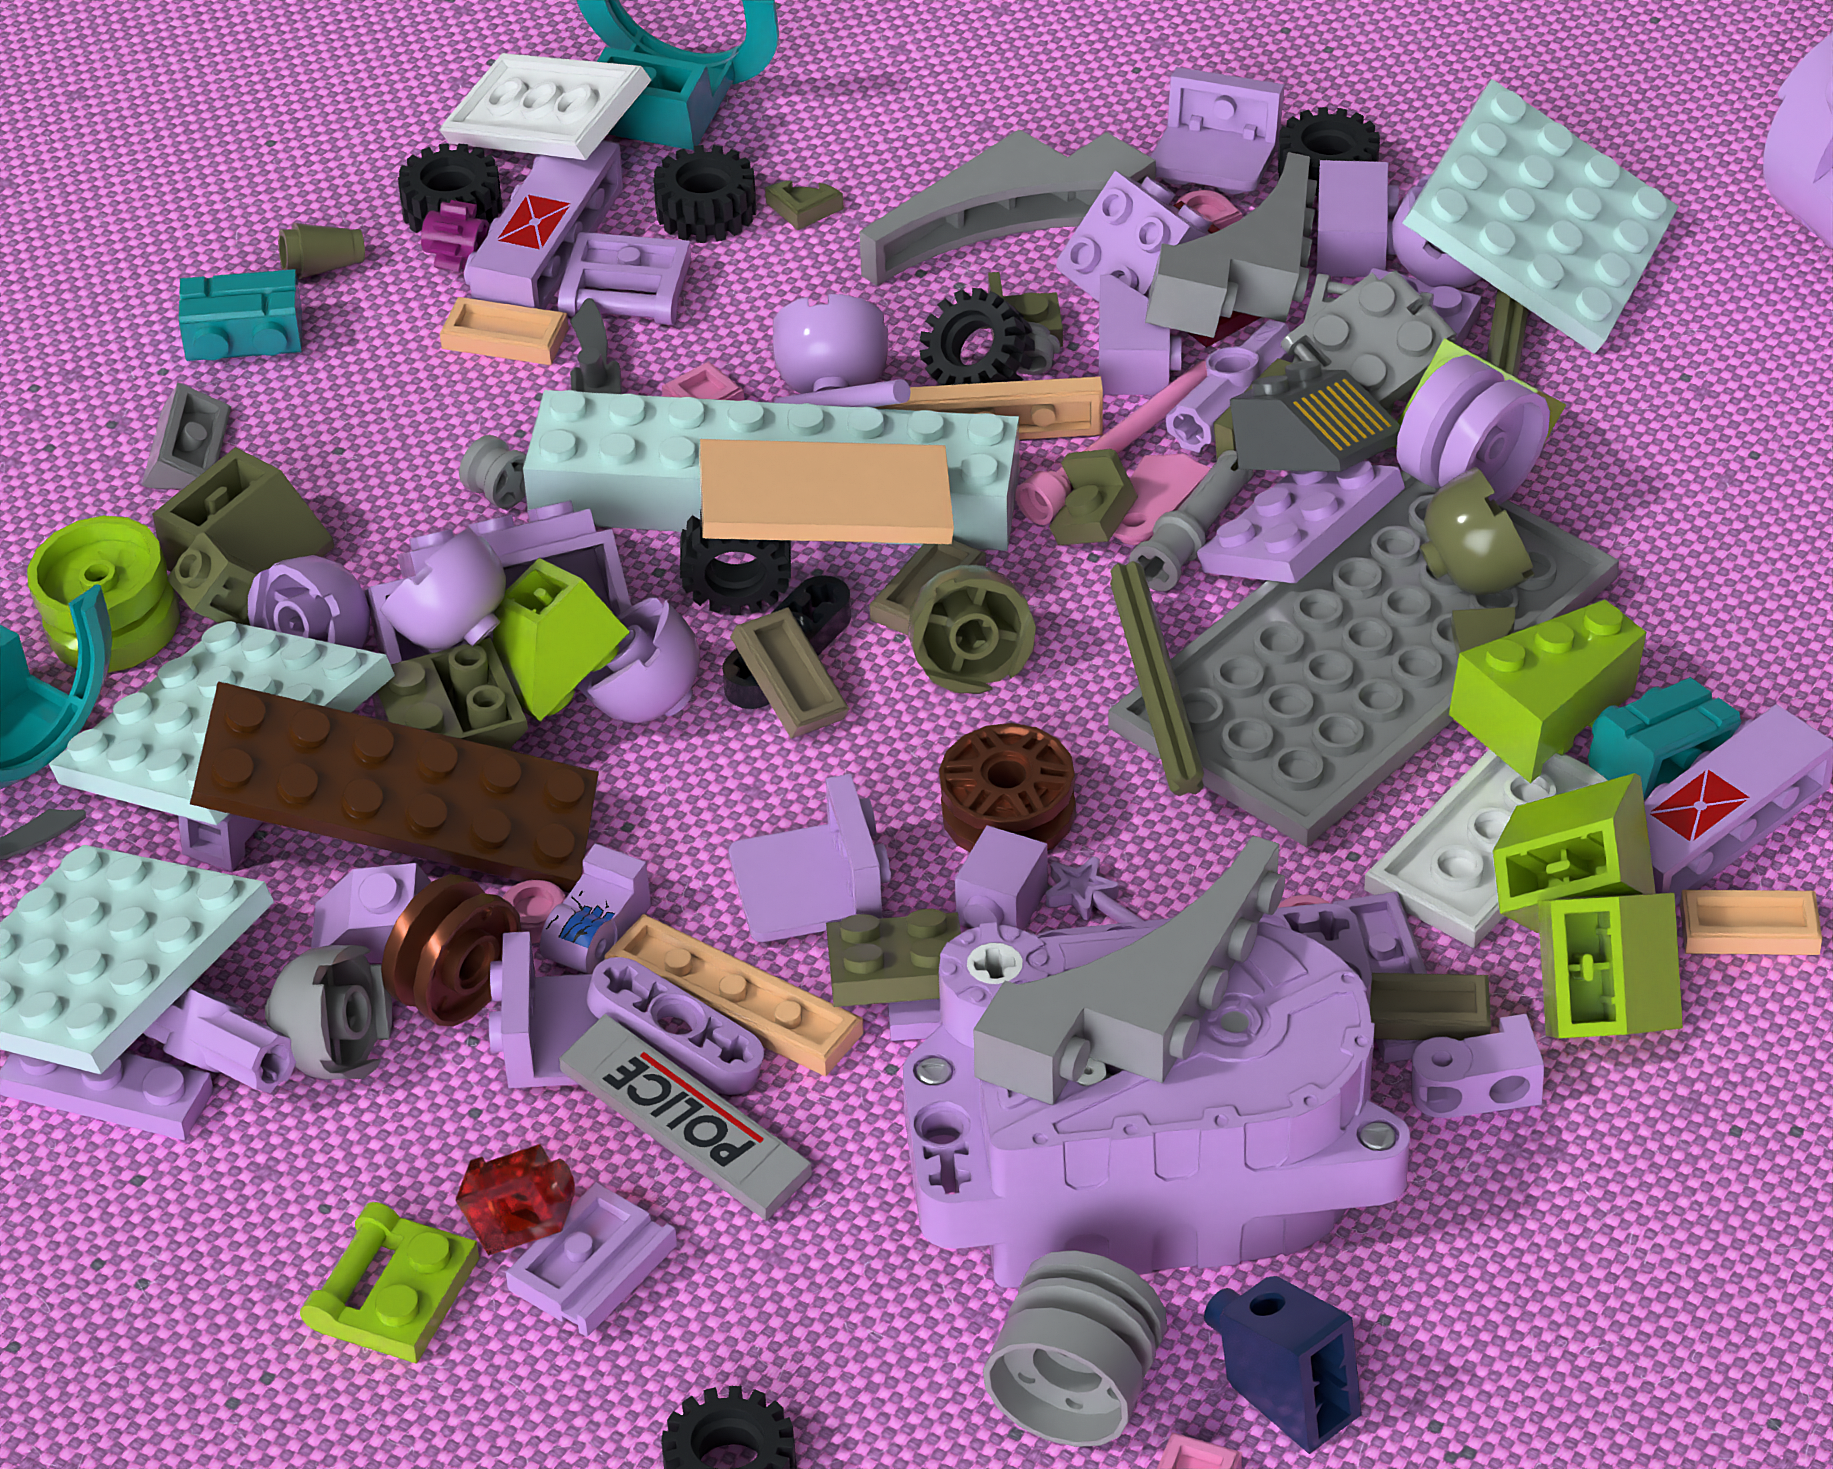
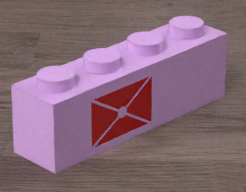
M602 140L587 160L537 154L531 172L523 184H518L514 188L510 203L500 218L496 217L492 221L488 236L478 251H473L467 259L464 278L466 284L470 285L472 299L546 309L561 286L578 233H595L623 190L620 145L618 143Z
M1775 704L1755 720L1749 719L1743 722L1733 736L1712 752L1705 751L1700 754L1691 767L1669 784L1662 783L1657 786L1644 802L1656 893H1675V906H1677L1681 900L1682 890H1698L1830 788L1833 769V740L1778 704Z

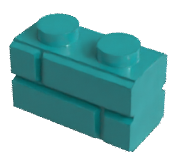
M295 269L214 275L212 278H206L205 276L180 278L179 326L186 361L218 360L221 358L260 355L274 356L277 354L302 352V305Z
M1691 677L1664 689L1659 686L1653 687L1639 700L1620 708L1617 705H1611L1600 713L1592 727L1593 739L1587 757L1589 766L1607 780L1633 773L1641 776L1643 798L1645 800L1657 786L1662 783L1669 784L1687 771L1700 754L1705 751L1712 752L1730 739L1741 725L1740 712L1719 697L1713 700L1712 692Z

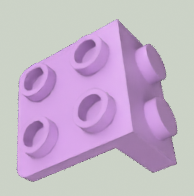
M1176 67L1171 75L1167 128L1150 156L1156 160V177H1160L1165 182L1174 185L1196 183L1214 186L1221 192L1228 194H1241L1256 190L1279 146L1285 84Z
M1114 171L1059 255L1056 266L1059 272L1098 302L1100 298V275H1113L1148 298L1162 243L1174 246L1209 235L1211 233L1208 232V229L1213 222L1186 204L1180 210L1170 203L1175 194L1154 179L1147 176L1143 183L1140 184Z
M851 774L825 778L828 824L738 840L729 846V861L749 932L755 941L769 942L827 931L826 923L841 922L842 919L856 914H869L878 919L882 918L881 884L891 882L889 859L884 843L873 845L871 837L876 836L873 807L869 797L858 798Z
M530 931L503 933L502 961L490 962L492 1001H501V1011L489 1012L491 1052H503L508 1088L579 1085L561 1071L559 1057L599 1020L591 1012L587 1004V994L592 974L536 977Z

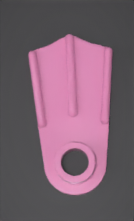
M1185 453L1143 456L1130 478L1138 498L1116 529L1113 537L1128 545H1138L1141 542L1149 541L1153 536V527L1159 517L1166 512L1178 510L1211 468L1195 461Z

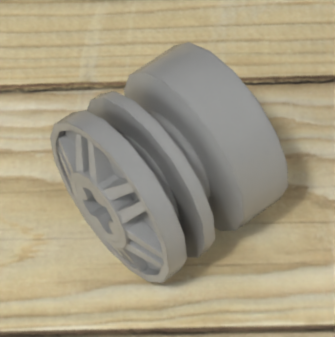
M1078 1250L1050 1252L1031 1263L1021 1282L1018 1294L1009 1309V1318H1007L1000 1330L983 1368L985 1389L996 1407L1019 1427L1047 1441L1073 1447L1101 1446L1120 1437L1130 1420L1144 1386L1143 1378L1153 1364L1156 1350L1167 1330L1166 1308L1154 1288L1139 1275L1105 1256Z

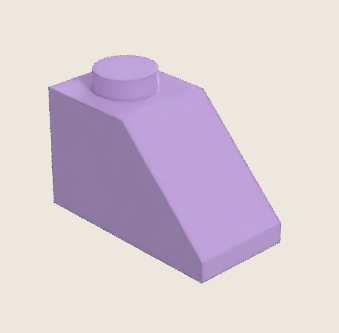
M1100 275L1099 376H1101L1103 395H1156L1169 385V371H1181V336H1170V328L1145 323L1148 298L1113 275Z
M417 863L353 869L315 903L311 949L331 945L365 946L371 951L364 954L369 963L382 962L385 945L396 920L412 898L430 884L431 880Z

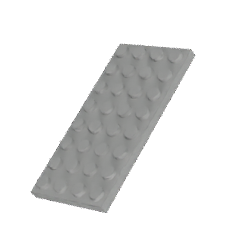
M1402 470L1400 473L1405 489L1296 584L1267 580L1170 659L1204 770V777L1202 778L1204 786L1307 848L1454 720L1448 715L1458 663L1451 630L1452 610L1515 607V633L1585 607L1617 579L1619 560L1515 503L1506 500L1499 507L1502 511L1506 510L1532 562L1533 568L1531 570L1535 573V576L1514 588L1495 595H1474L1463 591L1447 574L1436 579L1419 546L1429 541L1424 518L1427 505L1440 488L1436 489L1426 485ZM1138 685L1108 710V728L1161 759L1140 685Z

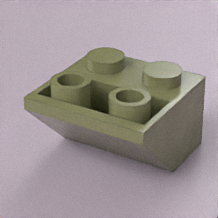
M237 447L152 513L157 539L166 561L167 570L170 572L176 566L180 556L187 551L201 532L213 536L226 553L263 571L271 568L275 563L286 559L310 555L323 557L334 548L332 536L283 472Z
M490 638L482 640L473 647L470 644H464L391 664L395 676L372 695L376 719L510 750L528 730L526 717Z

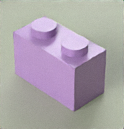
M1320 160L1316 276L1318 273L1334 277H1366L1372 268L1385 270L1386 255H1396L1392 238L1393 220L1388 219H1394L1398 211L1399 185H1388V162Z

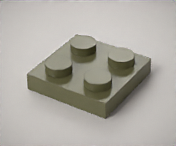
M920 909L911 912L905 917L880 919L869 914H856L842 919L841 922L826 923L833 1007L940 999V953L947 942L961 934L958 912L944 913L936 909Z

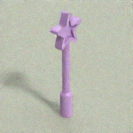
M1093 856L1077 869L1056 861L1050 865L1051 878L1055 881L1056 885L1045 892L1046 907L1054 908L1073 905L1082 919L1089 920L1092 907L1094 906L1118 923L1144 921L1113 900L1119 896V885L1115 881L1099 876L1100 858Z

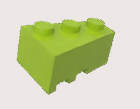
M1605 599L1459 653L1448 715L1531 784L1541 775L1543 764L1555 753L1563 756L1573 747L1575 736L1586 726L1592 728L1595 720L1603 710L1611 705L1619 707L1634 694L1647 632Z

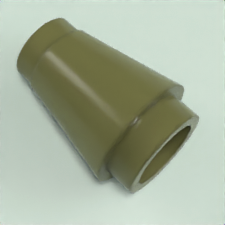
M293 223L291 229H281L279 231L278 251L282 270L295 269L298 279L350 266L353 263L364 262L365 245L361 229Z

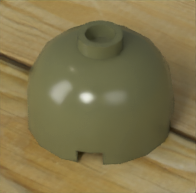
M1476 466L1453 478L1433 496L1427 505L1424 518L1429 541L1419 546L1436 579L1447 574L1463 591L1474 595H1495L1534 577L1535 573L1531 570L1533 568L1532 562L1506 510H1501L1494 499L1489 500L1488 497L1494 494L1495 491L1481 470Z
M959 565L939 572L921 587L910 607L908 637L916 661L934 684L952 692L980 694L992 690V686L986 683L1001 681L1008 674L1010 679H1012L1023 669L1033 651L1036 625L1025 596L1004 574L986 566Z

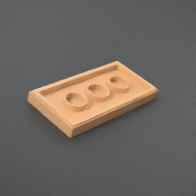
M700 439L699 469L702 536L705 539L952 544L954 524L945 445Z

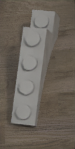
M1018 129L859 231L861 276L878 286L912 266L975 242L1014 233L1079 226L1114 171L1142 184L1147 176L1154 180L1156 179V160L1108 132H1105L1067 157Z
M1288 152L1282 175L1274 190L1257 208L1239 221L1215 233L1174 246L1162 243L1149 291L1145 323L1214 338L1219 317L1230 318L1232 311L1286 322L1291 302L1302 303L1309 278L1310 269L1306 267L1312 245V239L1309 236L1314 219L1315 209H1312L1317 188V181L1308 179L1309 156Z
M1253 835L1232 865L1201 897L1170 921L1132 944L1086 965L1043 979L1019 985L1005 980L973 1029L975 1078L1054 1105L1068 1080L1074 1082L1079 1080L1089 1058L1163 1083L1177 1058L1186 1060L1190 1056L1196 1044L1200 1020L1207 1009L1215 1011L1221 1004L1228 985L1229 971L1235 961L1243 963L1249 957L1257 935V924L1263 914L1273 915L1280 904L1285 888V876L1278 874L1279 843Z

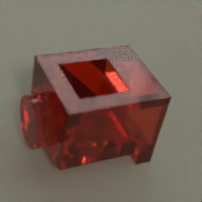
M540 1143L485 1162L482 1156L470 1160L455 1201L489 1256L562 1232L575 1195V1182L567 1163L560 1158L550 1161Z

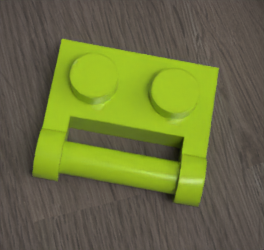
M369 1202L364 1206L355 1221V1228L357 1230L355 1236L322 1289L312 1291L300 1309V1316L307 1326L321 1334L417 1364L479 1260L477 1241L401 1218L389 1206L379 1202ZM380 1247L394 1250L395 1253L360 1310L345 1306Z

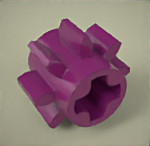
M451 200L450 203H441L440 212L431 210L426 215L421 231V246L424 252L436 254L434 260L435 268L460 272L461 269L465 270L469 255L473 251L477 252L488 236V221L475 218L476 204Z

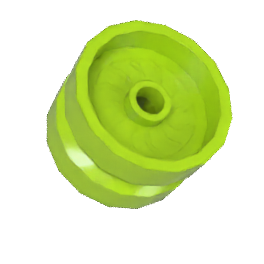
M103 515L78 520L48 537L35 550L27 567L28 588L35 607L42 616V626L49 645L61 662L77 669L78 640L68 603L96 584L102 587L112 631L111 657L107 673L132 668L154 657L172 640L181 620L179 599L175 589L168 582L167 565L158 539L148 526L128 517Z

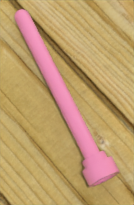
M1206 360L1196 363L1084 451L1113 449L1119 454L1164 419L1167 413L1207 377ZM1063 467L1056 472L1051 470L1047 472L1038 471L1016 488L1015 497L1020 510L1030 521L1038 525H1046L1055 518L1060 509L1065 505V499L1071 493L1073 487Z

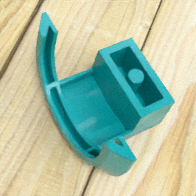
M576 0L587 23L609 46L604 48L597 62L642 66L651 79V82L607 135L694 151V146L699 145L730 86L747 81L762 72L775 55L779 43V24L775 0H742L746 20L745 40L738 46L719 53L690 52L664 43L640 27L626 12L619 0Z
M98 584L68 603L78 640L77 670L69 695L30 674L19 634L0 625V789L14 785L47 766L67 748L69 741L81 731L91 714L106 679L112 648L110 618L102 587Z

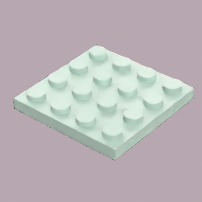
M1491 79L1481 92L1402 224L1595 354L1607 340L1679 206L1666 198L1659 190L1647 185L1619 166L1612 158L1600 153L1575 136L1565 126L1553 121L1531 106L1517 93L1508 90Z
M232 621L221 622L206 630L202 635V641L182 657L165 663L159 669L158 676L141 690L119 700L114 705L113 712L95 727L74 736L69 741L68 748L52 760L49 766L58 784L217 825L229 813L190 805V799L218 681L351 713L391 680L395 674L385 654L240 623L236 624Z
M82 845L80 848L73 850L62 859L60 866L36 889L26 893L19 900L17 907L0 922V1049L102 1074L274 903L265 881L88 845Z

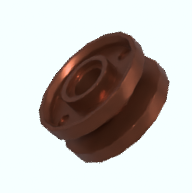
M1015 723L988 725L963 735L944 755L939 768L942 794L941 811L944 829L957 846L971 852L987 825L1047 843V851L1053 849L1069 834L1076 816L1074 796L1075 772L1072 756L1058 738L1037 727Z
M449 874L432 881L412 898L396 920L386 942L381 965L384 988L394 999L406 1006L416 1007L427 1019L439 1026L454 1027L472 1019L492 1000L490 962L502 961L503 933L522 932L519 913L510 902L498 895L486 894L478 883L466 876Z

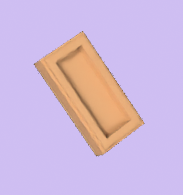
M458 297L440 331L441 348L552 365L569 329L567 313Z
M1682 890L1680 912L1685 954L1820 955L1822 934L1815 891Z

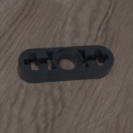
M826 575L814 576L800 583L771 612L789 607L814 651L819 656L851 621L850 590L847 584L839 578ZM735 648L724 660L722 667L726 698L733 705L745 709H757L769 705V701L738 649Z

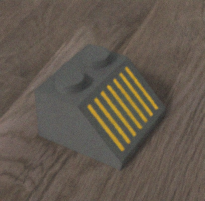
M1303 361L1287 365L1285 367V375L1256 379L1252 381L1253 389L1230 399L1239 470L1341 472L1397 445V438L1401 425L1346 370H1322L1321 362Z

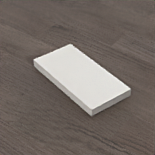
M502 53L441 125L439 131L449 144L458 145L460 143L473 147L587 160L651 82V79L642 66Z
M1489 749L1365 874L1364 890L1373 895L1397 891L1406 913L1475 948L1505 917L1500 914L1493 849L1515 807L1608 780L1579 760L1567 754L1561 756L1555 753L1543 764L1541 775L1530 784Z

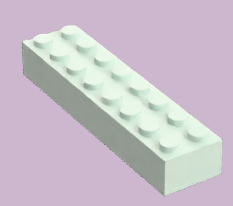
M544 390L523 467L528 510L571 500L574 512L591 509L595 527L682 532V529L686 530L687 521L692 515L700 519V439L945 445L954 524L952 540L975 549L1008 551L1016 499L1015 492L1020 472L1019 416L989 413L935 412L931 410L878 409L873 407L824 406L809 403L788 404L755 402L751 400L734 401L698 399L693 397L644 396L629 393L608 394L577 392L573 390ZM881 543V544H898V545H915V546H922V545H923V544H920V543Z

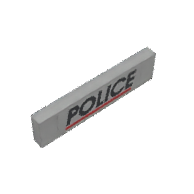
M604 1014L559 1057L560 1069L564 1074L765 1221L812 1176V1167L809 1160L607 1014Z

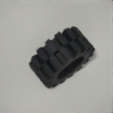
M1328 107L1318 108V115L1314 116L1309 109L1300 112V120L1292 116L1287 120L1286 127L1282 126L1280 130L1278 147L1279 179L1282 175L1288 152L1309 156L1308 179L1317 181L1315 196H1318L1320 160L1379 162V132H1375V125L1371 121L1364 123V116L1357 112L1350 118L1347 117V109L1337 108L1336 114H1328Z
M449 143L439 144V152L433 153L431 148L427 147L421 150L422 158L411 155L407 159V166L401 165L398 185L403 220L405 224L409 223L410 230L415 233L422 230L423 222L429 211L440 212L442 202L450 203L451 200L476 204L475 218L487 220L488 223H492L498 217V213H502L498 165L495 166V159L491 155L485 157L484 150L478 147L469 153L468 144L458 143L456 150H449Z
M704 145L694 146V153L688 154L685 148L676 151V160L667 156L662 160V167L657 166L654 171L655 178H653L657 221L659 225L664 224V231L672 235L678 231V239L688 241L691 235H696L697 243H706V236L714 235L716 242L726 240V231L736 236L742 232V225L749 227L753 222V215H756L757 210L754 169L751 168L750 161L746 157L740 159L739 152L731 149L724 155L723 146L713 145L711 152H704Z
M972 288V296L964 290L955 292L954 296L957 303L954 305L946 298L937 304L943 311V314L937 318L930 313L925 322L933 327L932 333L921 331L920 342L928 347V349L920 350L921 360L928 365L925 370L940 385H958L1024 380L1016 372L1019 367L1030 370L1033 360L1025 355L1024 351H1035V341L1027 335L1033 332L1032 328L1023 319L1024 316L998 294L992 291L988 294L982 288ZM979 328H992L994 340L986 356L975 364L964 365L960 359V354L966 339Z
M700 509V519L692 515L687 521L686 530L682 529L680 537V579L682 578V587L686 594L693 591V601L699 606L709 599V611L720 613L723 605L730 606V615H741V606L745 605L749 606L751 614L762 611V600L772 606L778 601V592L785 594L789 587V579H791V540L705 539L702 536V514ZM728 552H743L756 557V559L742 564H730L719 561L715 557Z
M729 1386V1397L718 1398L716 1387L704 1390L705 1403L701 1405L693 1396H690L682 1402L683 1415L673 1411L667 1419L668 1431L663 1430L661 1444L664 1469H717L704 1464L701 1459L709 1451L724 1445H742L757 1452V1457L753 1461L734 1469H797L794 1431L790 1417L784 1419V1408L776 1400L766 1407L765 1393L756 1389L753 1390L748 1400L743 1399L742 1386Z

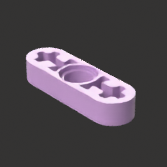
M613 957L603 960L595 967L587 994V1004L597 1018L600 1019L604 1014H607L696 1080L718 1093L738 1095L749 1091L756 1084L764 1058V1049L760 1040L754 1034L634 960ZM665 1017L679 1018L688 1023L692 1031L687 1034H673L664 1030L659 1025L658 1020ZM732 1057L735 1058V1059L732 1060L730 1063H726V1062L729 1061Z

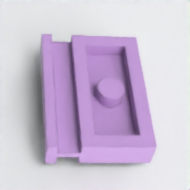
M595 1182L570 1207L562 1232L538 1239L506 1271L508 1290L561 1322L565 1319L570 1320L578 1325L579 1333L588 1337L677 1246L675 1227L668 1223L664 1227L658 1225L651 1220L649 1212Z

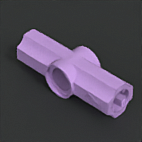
M1268 320L1239 347H1225L1214 351L1207 357V377L1166 414L1167 432L1177 439L1182 449L1200 453L1209 443L1215 440L1213 423L1230 407L1231 398L1242 394L1252 384V381L1256 380L1277 358L1293 362L1294 355H1288L1281 347L1282 340L1291 332L1286 323Z
M189 987L143 1032L145 1036L164 1043L163 1051L182 1061L212 1072H222L254 1089L271 1093L280 1083L288 1081L296 1064L291 1051L290 1038L282 1035L279 1031L273 1030L268 1025L244 1016L246 1009L194 987Z

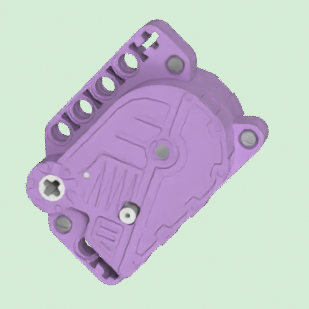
M1321 903L1277 908L1273 915L1264 913L1257 924V935L1249 957L1243 963L1235 961L1229 971L1228 985L1221 1004L1215 1011L1210 1009L1205 1011L1200 1020L1198 1038L1190 1056L1186 1060L1177 1058L1163 1083L1089 1058L1079 1080L1076 1082L1068 1080L1054 1105L975 1078L974 1027L1005 980L1019 985L1086 965L1132 944L1164 925L1172 918L1056 929L1042 932L1038 935L1030 934L1008 925H997V922L979 924L980 927L968 929L950 942H947L940 953L939 964L941 1025L908 1056L903 1065L904 1117L919 1225L923 1236L930 1243L942 1248L956 1249L989 1245L995 1282L1004 1288L1020 1287L1031 1263L1050 1252L1078 1250L1105 1256L1133 1270L1137 1275L1151 1274L1153 1270L1197 1266L1198 1269L1238 1265L1240 1261L1269 1258L1281 1254L1287 1256L1303 1250L1329 1234L1334 1229V1224L1348 1208L1383 1205L1391 1203L1402 1196L1407 1186L1410 1130L1406 1122L1396 1114L1370 1101L1375 1023H1371L1370 1015L1372 972L1360 923L1352 911L1338 904Z

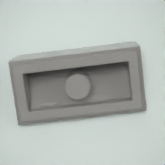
M177 383L161 410L142 486L154 489H184L214 465L219 459L232 406L186 385Z

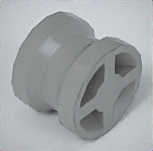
M490 434L482 436L472 443L461 460L459 468L460 482L472 492L479 494L485 492L487 500L499 508L507 509L513 507L526 495L523 467L527 454L518 450L509 451V446L506 442L497 436Z

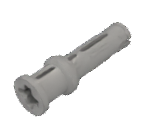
M1224 451L1179 509L1166 512L1160 516L1153 527L1151 539L1139 543L1131 551L1129 563L1135 561L1143 567L1150 589L1167 591L1178 583L1182 575L1181 567L1186 561L1196 559L1198 557L1197 551L1206 544L1205 532L1208 531L1213 522L1241 488L1251 480L1254 473L1253 470H1239V467L1236 471L1231 470L1232 465L1238 459L1237 451Z

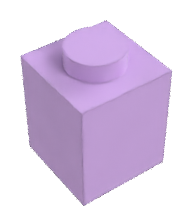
M987 825L955 877L956 912H958L960 925L976 928L980 927L979 924L997 922V925H1008L1024 931L1048 889L1047 843Z

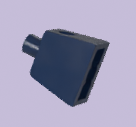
M1278 1276L1264 1278L1242 1295L1231 1288H1224L1210 1299L1204 1312V1321L1222 1335L1226 1375L1232 1388L1308 1454H1311L1362 1415L1353 1320L1350 1315Z

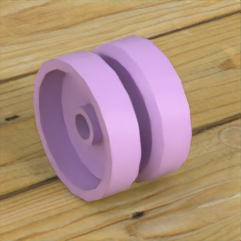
M1470 355L1452 358L1429 377L1418 390L1406 411L1397 438L1396 457L1403 471L1436 489L1443 487L1453 478L1476 466L1481 470L1495 491L1494 494L1488 497L1489 500L1494 499L1498 505H1501L1525 481L1539 458L1548 434L1550 411L1545 398L1511 379L1505 381L1502 373Z

